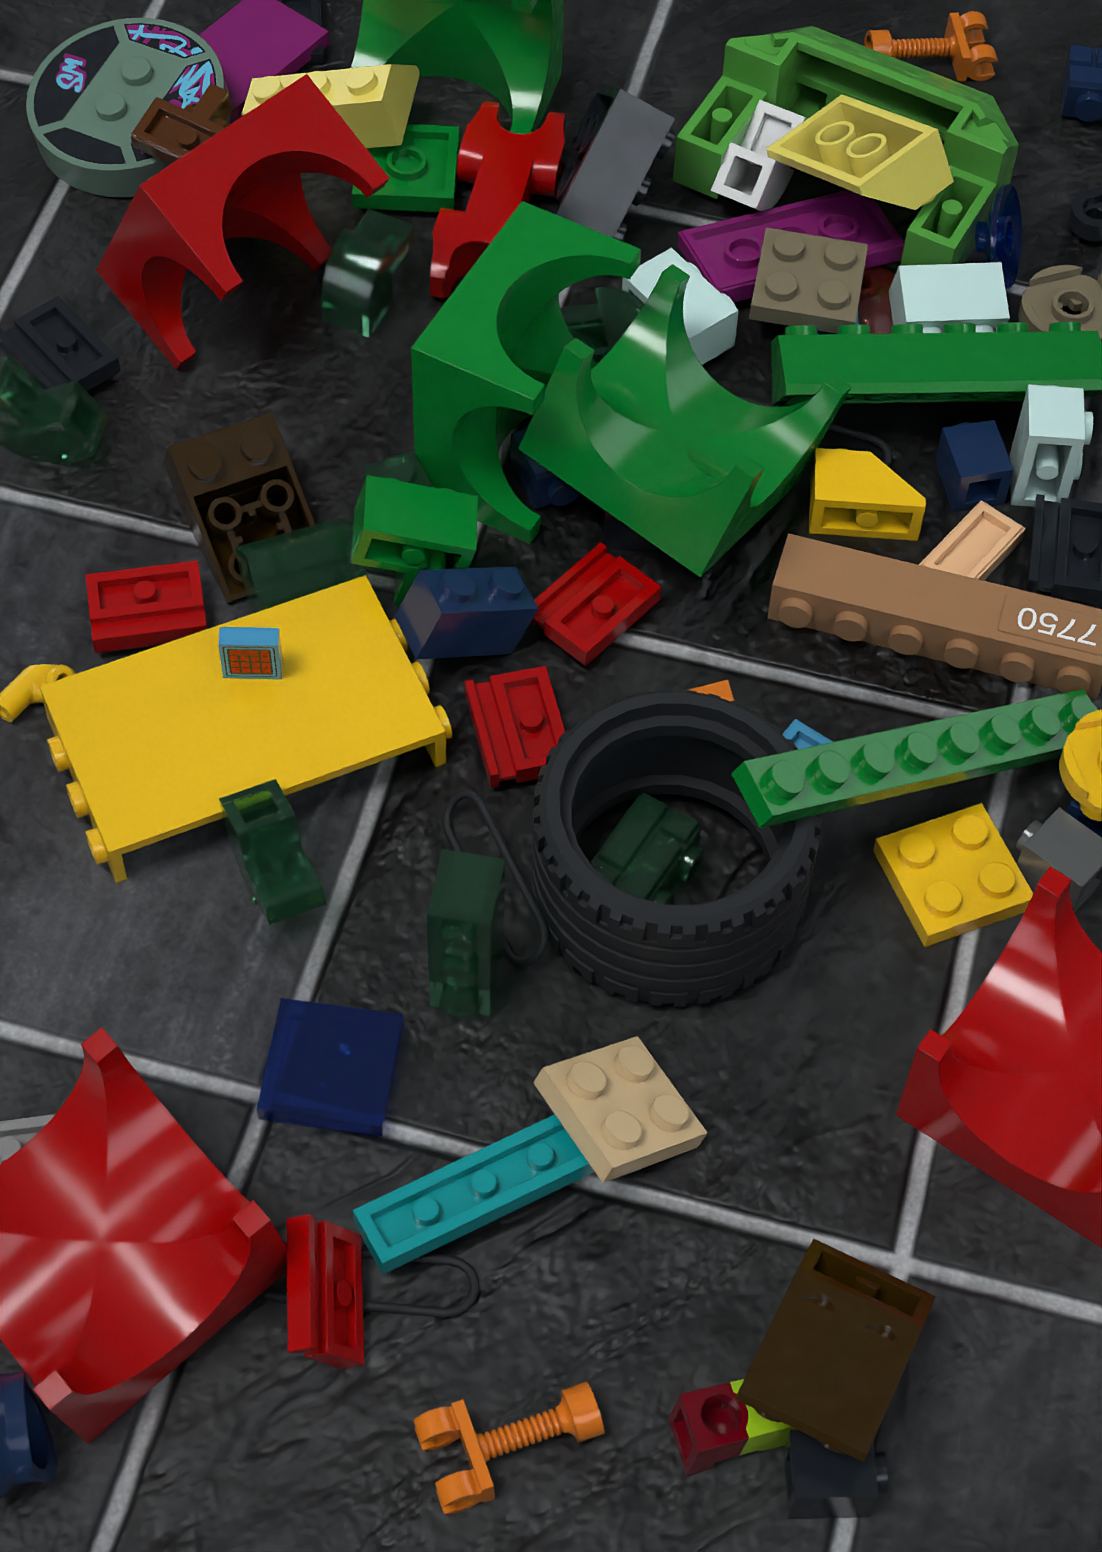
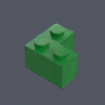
M367 475L354 509L351 563L395 571L393 606L400 607L419 570L469 568L476 552L478 496L456 492L447 488H434L402 482L395 478Z

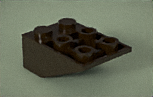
M273 413L167 448L163 463L180 508L227 604L332 567Z
M813 1239L735 1399L754 1408L759 1415L770 1421L783 1422L817 1439L820 1444L833 1452L848 1454L864 1462L936 1296Z

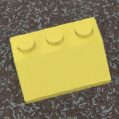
M387 64L252 78L242 116L308 74L365 148L402 145L420 72L418 67L414 65Z
M845 95L837 97L766 148L768 157L862 196L913 210L933 201L939 192L954 182L938 129Z

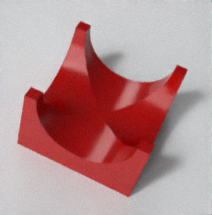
M308 74L140 184L96 269L97 273L175 370L190 361L197 352L190 343L182 321L181 293L186 269H189L198 276L222 301L235 292L243 282L229 258L224 239L252 237L271 241L287 248L316 272L330 262L335 253L322 236L310 213L302 188L301 173H323L339 177L354 185L367 198L382 189L390 179Z
M1049 867L1037 883L1032 898L1009 942L968 1005L942 1036L930 1029L918 1045L896 1116L1102 1248V952L1085 933L1074 913L1070 899L1072 879Z
M102 1027L80 1044L84 1054L82 1071L74 1089L62 1107L28 1143L0 1164V1340L35 1385L33 1390L48 1409L87 1444L92 1442L287 1272V1247L270 1218L254 1200L249 1202L209 1160L164 1107L125 1057L119 1046Z

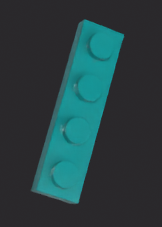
M554 1114L354 1209L353 1222L383 1275L595 1171Z

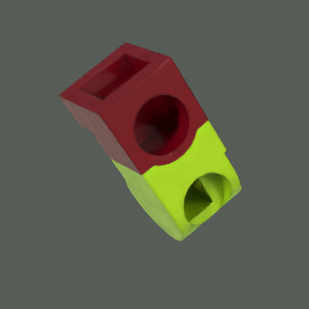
M744 1379L680 1394L668 1418L686 1476L710 1470L715 1462L754 1451H766L784 1446L789 1431L797 1429L783 1422L770 1421L759 1415L754 1408L736 1400L735 1398Z

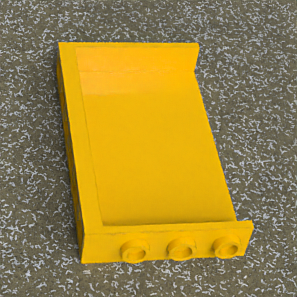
M366 575L39 686L47 719L55 736L47 739L52 759L58 772L69 769L74 782L65 786L77 818L88 815L93 829L85 831V835L96 865L108 863L116 883L127 879L122 854L422 746L426 747L435 767L446 764V740L452 738V729L447 714L441 705L433 707L427 696L430 693L429 684L423 667L418 661L411 663L405 653L408 649L407 641L396 619H388ZM220 627L279 628L283 660L282 679L223 678L218 647Z

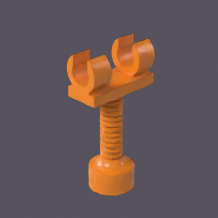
M970 11L959 16V12L950 13L944 38L895 40L891 38L889 30H868L864 40L865 47L896 59L948 56L951 58L957 81H966L967 77L975 81L988 80L995 75L992 62H998L995 49L990 45L983 44L985 38L982 29H988L985 16L977 11Z
M587 1381L561 1390V1402L555 1407V1411L551 1408L548 1412L546 1410L543 1411L542 1415L537 1413L536 1417L531 1415L529 1419L527 1417L523 1418V1422L517 1420L516 1424L514 1422L510 1423V1426L506 1424L504 1429L500 1426L497 1428V1431L492 1429L491 1434L489 1431H486L484 1435L482 1433H475L463 1399L451 1403L449 1407H440L427 1411L413 1420L422 1451L442 1448L460 1438L471 1470L450 1474L435 1483L436 1493L445 1515L462 1512L483 1501L485 1503L495 1499L494 1485L486 1462L491 1457L494 1459L497 1457V1454L502 1456L503 1452L508 1454L510 1450L512 1452L516 1451V1447L522 1449L523 1445L525 1447L529 1446V1442L533 1445L536 1441L541 1442L542 1438L547 1440L548 1436L552 1438L555 1434L557 1436L561 1435V1431L572 1434L578 1443L605 1433L596 1399Z

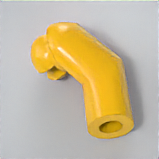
M40 664L27 667L0 692V717L7 722H12L31 703H43L39 686L76 673L69 666L62 664Z

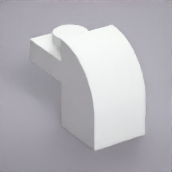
M759 100L741 146L730 142L711 191L759 211L772 209L784 193L794 170L786 164L769 158L766 148L803 123L807 118Z

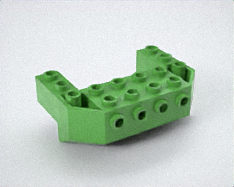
M814 26L759 36L729 39L725 46L722 77L676 137L674 182L718 199L720 194L711 191L729 144L731 142L741 146L759 100L808 119L840 95H845L938 129L954 182L939 192L934 200L924 205L907 230L900 266L965 263L1007 197L1019 147L992 95Z

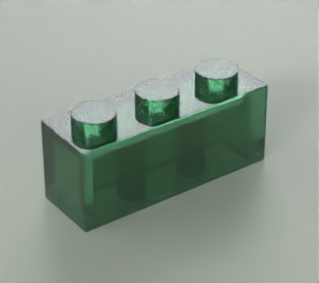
M442 849L427 911L430 1006L440 1007L445 1012L456 1016H470L474 1013L490 1016L504 954L505 859Z

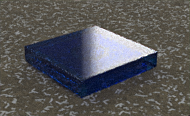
M281 998L256 1109L258 1119L383 1136L404 1026L403 1014Z

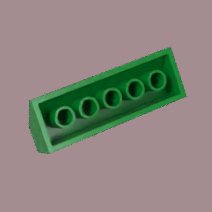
M1023 322L997 324L996 332H976V324L973 323L946 324L943 326L944 333H923V325L898 324L891 326V334H870L869 325L838 326V334L817 335V326L785 327V335H778L771 341L772 405H795L810 399L819 392L823 384L833 374L852 386L842 404L1024 401L1028 384L1083 388L1084 400H1088L1102 394V343L1098 331H1081V322L1050 323L1049 331L1029 332L1028 323Z

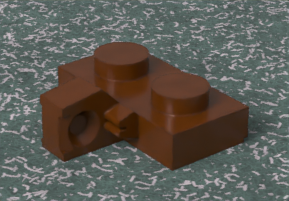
M210 83L196 106L188 104L184 109L156 97L131 133L133 147L172 164L229 126L226 120L233 109L228 97L229 92Z

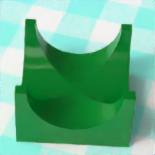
M363 0L359 36L351 68L387 64L414 65L419 69V77L442 76L468 81L487 90L502 103L511 119L512 127L510 132L516 134L534 132L540 126L562 74L564 0Z
M524 201L519 204L411 347L416 484L434 488H447L456 492L478 496V522L531 544L541 529V515L530 510L514 494L503 473L498 455L499 449L508 434L519 423L534 415L545 400L546 386L562 351L568 343L574 340L561 313L559 293L572 284L595 276L610 275L631 279L640 266L641 249ZM593 359L591 360L590 370L598 364Z
M672 264L662 271L654 289L636 318L614 347L594 368L590 370L591 360L595 351L578 338H575L564 347L546 386L545 400L533 415L518 449L701 577L799 482L816 448H818L852 386L833 374L815 396L804 402L784 407L757 405L745 401L724 389L707 373L692 350L683 318L684 294L690 275Z

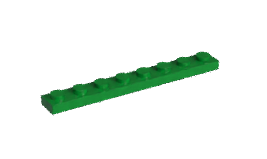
M1081 689L744 761L732 773V776L759 828L1060 758L1067 737L1074 731L1076 723L1085 715L1098 709L1091 702L1085 690Z

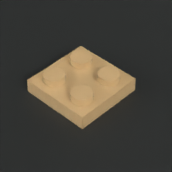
M638 1036L543 1067L533 1082L602 1183L698 1148L707 1134L705 1128Z

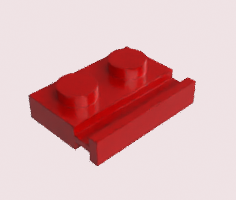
M600 542L534 599L539 609L530 625L536 623L544 629L546 637L586 666L660 600L662 586L621 556L613 557L607 552V546Z
M198 560L85 574L92 629L91 635L95 653L162 645L207 629Z
M546 666L490 676V681L474 684L473 679L466 680L465 697L490 788L499 787L500 781L515 779L516 783L538 779L541 767L546 765V756L552 747L558 745V739L565 732Z
M311 1214L286 1218L288 1352L292 1354L303 1352L305 1353V1358L340 1369L364 1365L361 1234L326 1220L316 1222Z

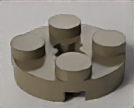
M1057 265L1037 272L1030 279L1028 288L1023 291L1018 312L1019 322L1028 323L1029 332L1049 331V324L1055 322H1081V331H1098L1102 343V275L1099 274L1097 280L1090 276L1081 275L1083 267L1074 265ZM1063 306H1069L1072 311L1082 313L1073 315L1064 312L1062 309Z

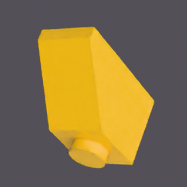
M816 448L810 480L809 534L918 541L926 508L925 497L871 452L853 451L843 448Z

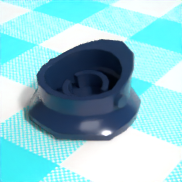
M25 1371L0 1374L1 1500L18 1484L46 1483L54 1480L56 1476L58 1462L52 1435L43 1411L28 1384Z

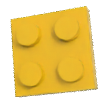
M982 803L876 838L873 852L924 947L1022 914L1032 898L1033 892Z

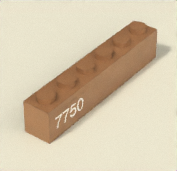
M788 533L772 584L768 619L781 621L795 628L805 627L837 635L847 641H861L890 648L904 655L914 654L946 662L957 668H971L1003 676L1013 682H1027L1056 689L1062 693L1084 689L1089 698L1097 700L1102 687V609Z

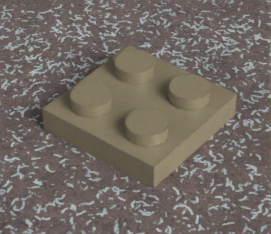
M766 228L749 319L788 326H817L818 331L838 334V326L855 325L868 244Z

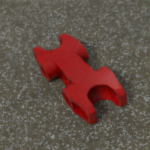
M486 100L481 104L478 112L466 127L457 161V181L474 185L466 211L442 207L433 228L430 296L446 298L450 295L455 282L470 271L522 201L530 204L532 195L556 199L557 192L555 189L564 164L565 113L551 111L547 114L542 127L536 131L527 134H516L500 126L499 102Z

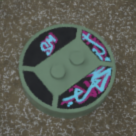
M125 18L89 27L57 46L40 64L30 82L27 92L26 112L44 162L62 181L74 188L94 195L133 197L140 184L170 165L168 162L134 148L131 141V133L154 99L158 97L184 109L188 104L195 107L210 83L227 90V86L216 53L195 32L165 20ZM231 112L226 120L228 122V125L230 124Z

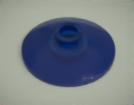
M1012 184L1000 186L992 201L987 221H979L975 231L977 252L986 253L988 263H1002L1005 289H1010L1015 282L1022 247L1021 207L1018 193Z

